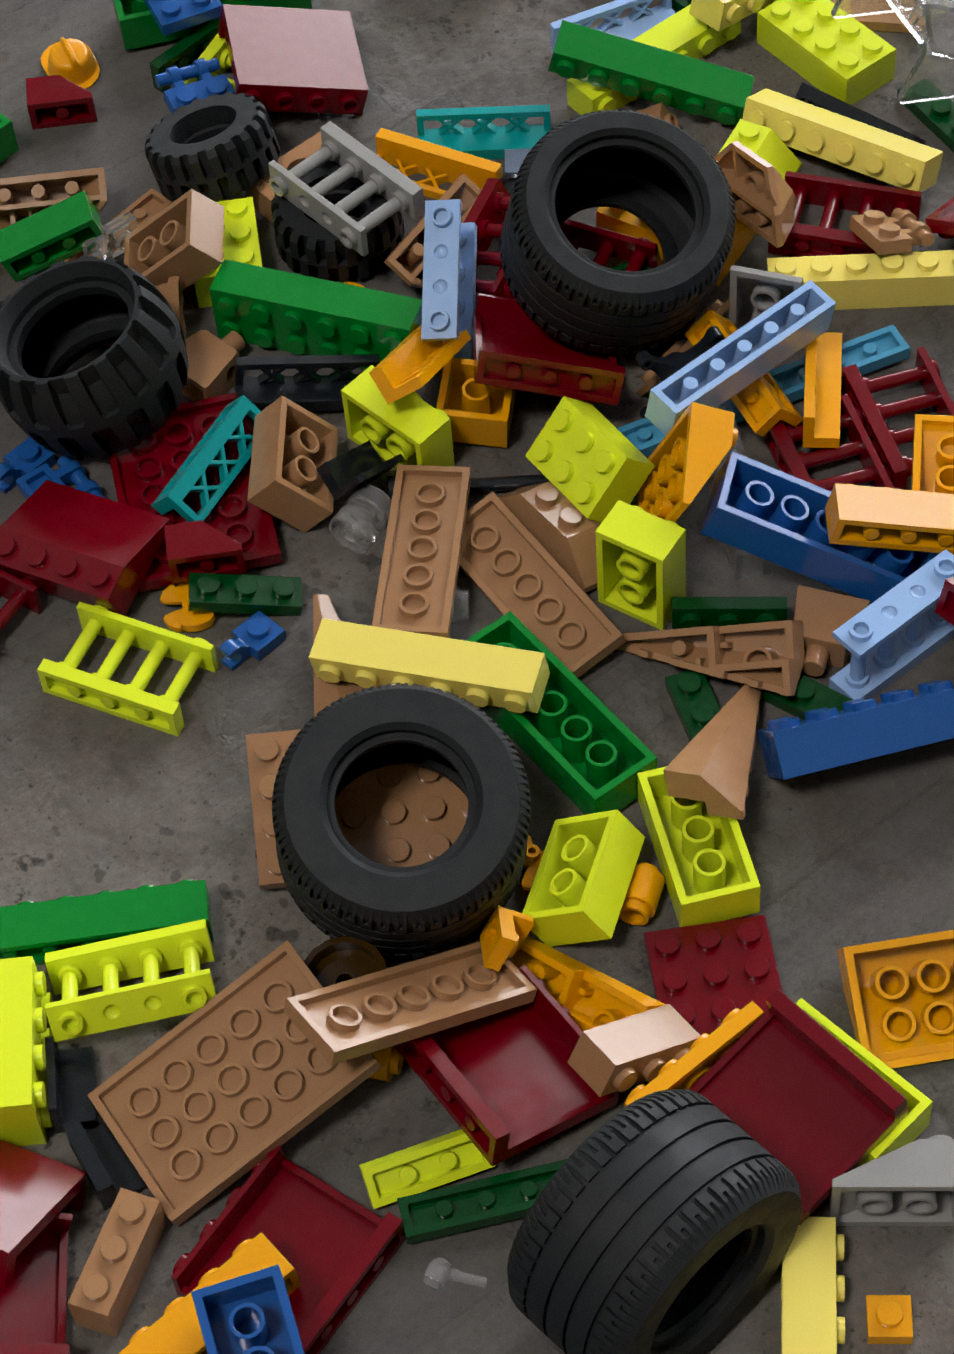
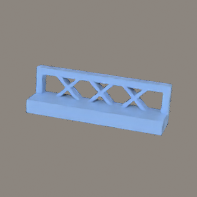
M615 0L550 23L551 53L553 54L562 20L590 27L594 20L604 18L598 27L592 29L633 40L675 14L672 9V0H662L661 5L650 9L647 7L653 0ZM634 8L627 17L618 18L625 9Z

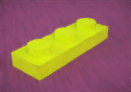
M462 1129L359 1165L373 1209L398 1201L397 1198L419 1194L495 1167V1165H490Z

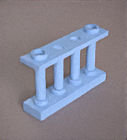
M460 199L425 201L421 340H458V333L466 329L471 339L453 357L473 360L472 322L476 298L477 225L475 222L461 223L462 201Z
M945 549L833 631L832 637L851 652V662L829 678V688L853 700L860 698L872 699L954 638V626L935 613L945 579L954 577V555Z

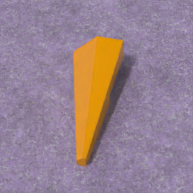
M528 935L520 949L511 958L507 957L518 969L526 965L535 977L541 978L548 992L560 1005H564L568 1009L573 1021L582 1031L666 1005Z

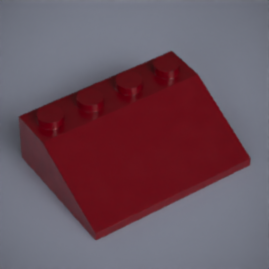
M46 480L0 526V569L20 579L27 578L37 585L39 591L75 603L80 601L93 606L100 605L111 612L126 616L165 537L164 526L171 525L172 521L157 514Z

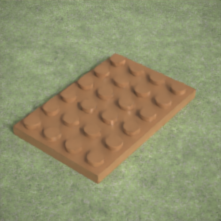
M301 729L245 735L260 890L286 888L277 858L272 820V795L276 774L278 773L282 758ZM391 765L369 771L349 783L335 799V814L339 828L346 840L364 857L382 865L410 867L424 864L437 858L453 845L466 822L468 798L453 782L435 771L412 765Z
M288 940L87 1095L154 1197L161 1200L164 1212L169 1220L177 1227L264 1160L271 1150L280 1145L282 1146L382 1068L372 1053L330 1065L283 1012L287 998L323 988Z

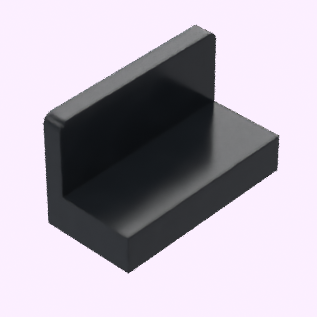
M369 440L323 463L316 470L334 500H337L381 477L405 459L402 454H399L382 462Z
M45 1037L47 1104L56 1132L64 1133L62 1125L77 1117L84 1130L98 1126V1111L87 1096L97 1088L95 1052L93 1047L59 1051L54 1037Z
M78 1117L62 1125L69 1145L82 1170L87 1172L86 1177L104 1211L113 1206L120 1188L137 1193L148 1189V1186L105 1122L86 1132Z

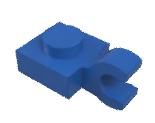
M28 437L3 457L4 462L0 463V491L3 493L9 492L16 485V479L44 463H47L51 468L56 464L54 453L34 441L31 437Z
M261 611L256 612L232 631L233 638L228 639L220 646V651L226 655L221 660V663L233 671L249 656H253L260 661L286 640L285 630Z

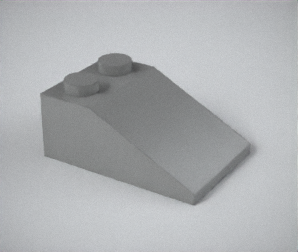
M731 265L729 320L735 324L737 329H740L804 285L803 278ZM799 351L794 353L792 356H798Z
M934 1135L928 1139H918L833 1178L829 1217H836V1226H954V1139L946 1135Z

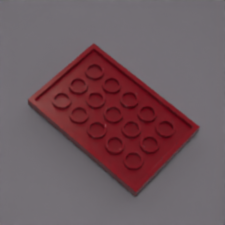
M235 393L182 403L177 410H173L166 419V424L157 433L153 432L142 440L139 446L129 451L125 449L112 454V457H109L118 502L169 518L172 521L171 525L187 522L174 509L161 515L151 505L226 405L236 400ZM246 415L243 419L245 435H252L248 415ZM226 442L224 444L226 460H237L239 457L237 442ZM251 457L203 521L242 544L246 570L282 563L272 515L247 501ZM207 467L205 470L207 486L218 485L220 483L218 467ZM199 492L188 493L182 500L196 514L201 509ZM165 537L137 593L182 583H172L167 561Z

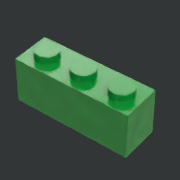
M82 191L1 229V264L13 280L17 282L50 267L54 263L65 260L107 240L98 210L86 192Z

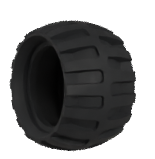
M80 256L79 259L68 262L62 260L50 265L49 269L28 277L23 281V285L12 295L9 294L1 303L0 401L13 421L29 437L48 450L76 460H83L84 457H95L98 460L109 458L114 453L125 449L129 451L139 446L141 441L153 432L157 433L166 424V419L173 410H177L183 400V387L188 383L189 364L185 338L178 318L161 292L147 278L124 263L109 257L104 260L97 259L94 256ZM115 342L106 352L91 363L62 375L74 362L98 347Z

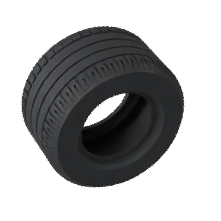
M617 109L612 111H594L573 117L547 132L528 152L518 171L500 237V257L507 285L518 305H520L522 310H525V314L530 316L532 321H535L537 326L540 325L542 330H546L549 335L552 334L554 338H559V341H565L568 345L572 344L573 347L578 346L580 349H587L589 352L592 350L594 353L601 352L602 354L608 353L610 355L613 353L616 355L621 353L633 354L659 347L685 331L701 314L712 294L734 239L735 206L732 191H730V185L727 178H725L724 172L713 155L709 154V151L701 143H698L697 139H693L691 134H687L685 130L674 126L673 123L669 124L666 120H660L659 117L654 118L653 115L648 116L646 113L640 114L637 111L634 113L631 110L627 112L625 110L618 111ZM613 207L627 211L644 221L655 233L662 248L663 265L643 271H620L604 267L577 251L565 237L560 227L572 215L589 208Z
M408 683L379 685L376 688L372 686L368 689L364 688L360 692L355 691L352 694L346 695L345 698L341 697L337 701L332 702L330 706H326L322 711H319L316 717L313 716L295 736L294 742H291L285 752V756L282 758L274 782L272 820L277 858L284 883L291 897L312 924H316V927L325 935H330L331 939L349 936L367 941L376 946L383 958H421L424 955L439 954L442 950L447 951L457 947V944H463L470 940L472 935L476 936L484 929L497 905L501 907L506 906L522 874L530 826L531 797L527 775L518 752L504 731L500 729L499 725L491 717H487L488 715L484 711L474 707L471 702L466 701L464 698L460 699L458 695H453L448 691L443 692L439 688L435 689L431 686L428 688L426 685L420 686L417 684L408 685ZM391 765L418 766L435 771L453 782L468 798V814L463 830L457 840L437 858L424 864L410 867L387 866L364 857L349 844L342 834L335 814V799L340 792L353 780L374 769Z
M689 1089L661 1090L648 1094L620 1110L595 1130L569 1156L543 1188L525 1216L510 1250L507 1264L510 1297L517 1309L565 1354H706L748 1310L767 1285L787 1253L797 1231L802 1212L798 1181L784 1164L703 1095Z

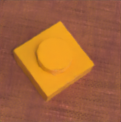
M866 1295L867 1344H912L911 1295Z

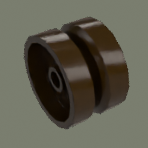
M349 936L325 941L314 948L304 960L323 987L389 968L376 946L367 941Z

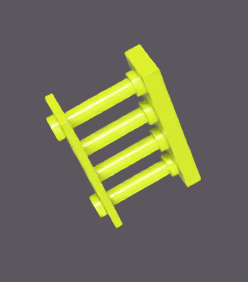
M79 601L76 609L83 631L63 662H54L45 658L42 660L37 668L43 692L178 737L185 726L181 706L178 701L198 667L214 673L218 670L219 666L214 645L203 638L188 637L111 612L100 605L93 606ZM97 635L116 640L97 673L91 674L77 669ZM130 646L150 651L130 684L124 685L110 680ZM164 657L183 662L165 695L157 696L144 691Z
M206 919L45 953V965L54 995L62 994V1000L45 1004V1011L54 1041H63L193 1013L197 1009L202 1008L206 1002L217 995L210 968L200 970V964L215 961ZM184 968V974L160 979L159 973ZM143 977V983L119 988V981ZM102 985V992L78 997V990Z

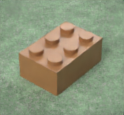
M190 189L125 236L124 264L143 275L154 286L167 283L169 277L179 276L183 291L223 263L224 206Z
M284 396L279 397L257 414L254 419L247 501L304 533L333 513L334 498L316 469L323 463L337 457L338 428Z

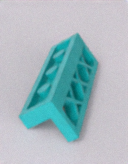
M550 104L416 109L418 139L487 160L505 159V149L532 148L551 130ZM529 117H544V124L529 125L525 120ZM496 118H505L509 121L506 126H496L491 122ZM466 119L476 122L473 127H462L458 123ZM424 121H439L443 125L440 128L425 129Z
M244 395L227 404L151 506L161 515L174 509L187 522L204 521L251 457L253 435H245L243 427L244 417L248 415L254 420L255 416L261 411ZM226 442H237L239 452L237 460H226L224 450ZM207 467H218L220 483L218 485L207 486L205 475ZM199 492L201 509L197 514L182 501L188 493Z

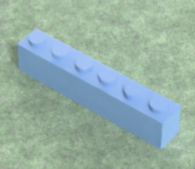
M812 280L808 281L652 388L645 417L666 436L691 402L717 408L829 330L836 302Z

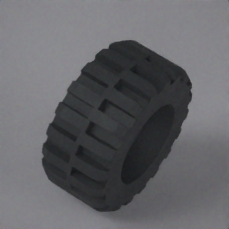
M226 92L224 95L214 94L202 100L200 98L196 99L187 106L182 105L175 109V112L171 115L167 114L161 119V123L155 124L151 129V133L148 134L144 151L159 189L168 200L174 202L190 189H193L209 199L219 202L225 201V199L232 196L235 198L242 195L243 191L256 187L261 179L265 180L270 175L268 163L272 160L278 162L280 146L262 102L246 93L236 95L234 92Z
M328 160L300 180L309 187H313L342 166L335 161ZM350 177L323 197L335 205L365 183L358 178ZM275 194L271 204L278 253L291 270L297 274L301 272V275L340 283L354 279L359 281L368 279L369 274L372 272L377 274L386 267L384 261L404 238L403 212L397 211L366 233L369 254L363 257L354 249L345 247L338 237L283 196L280 197ZM374 194L346 214L359 217L355 220L358 222L388 200L381 195Z

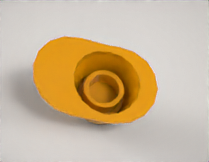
M62 37L59 39V42L49 46L40 58L47 76L60 75L84 89L93 86L99 78L100 68L97 59L91 49L78 39H65Z

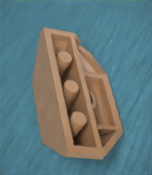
M732 142L717 154L714 159L718 162L730 185L735 206V218L776 248L782 247L795 223V194L773 165L740 142Z
M104 167L0 178V230L82 191L86 192L100 214L108 203Z
M463 173L438 200L460 199L462 201L461 223H463L481 189ZM425 214L384 261L409 286L422 289Z
M551 482L521 487L498 497L585 593L597 588L595 531L601 522L587 519Z

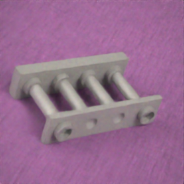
M331 121L320 127L321 149L288 171L275 160L268 163L270 172L269 183L276 195L286 198L338 237L345 247L354 249L363 257L369 254L366 233L391 215L399 211L406 213L416 220L425 214L424 195L421 186ZM328 160L335 161L342 166L313 187H309L300 180ZM350 177L358 178L365 183L335 205L323 197ZM374 194L381 195L388 200L358 222L346 214Z

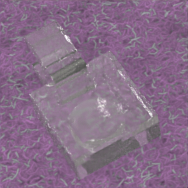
M128 211L101 226L102 235L89 239L82 244L84 255L89 256L92 254L97 259L105 260L109 255L114 259L125 252V236L138 228L137 218Z

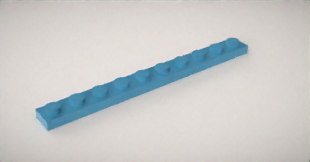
M893 324L842 343L841 379L842 367L856 364L861 375L909 358L910 347ZM805 357L769 371L790 402L804 398ZM731 399L717 407L718 409L734 412V424L745 420ZM646 417L617 428L646 457L652 454L665 437Z

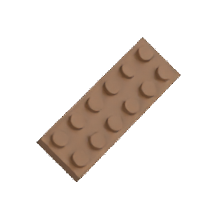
M397 464L372 626L449 638L470 491L471 467Z
M493 491L467 510L459 568L502 616L511 611L577 678L626 642L623 634Z
M479 941L286 999L283 1012L330 1065H334L534 1002L537 988L508 958L499 972L485 968L483 966L481 942Z

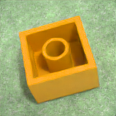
M452 357L443 368L436 409L443 410L449 416L453 442L507 448L517 390L474 383V361L472 359Z

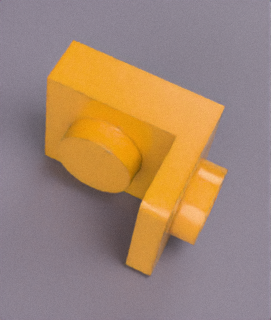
M497 905L480 934L483 966L485 968L499 972L507 957L511 958L520 949L534 926L533 917Z

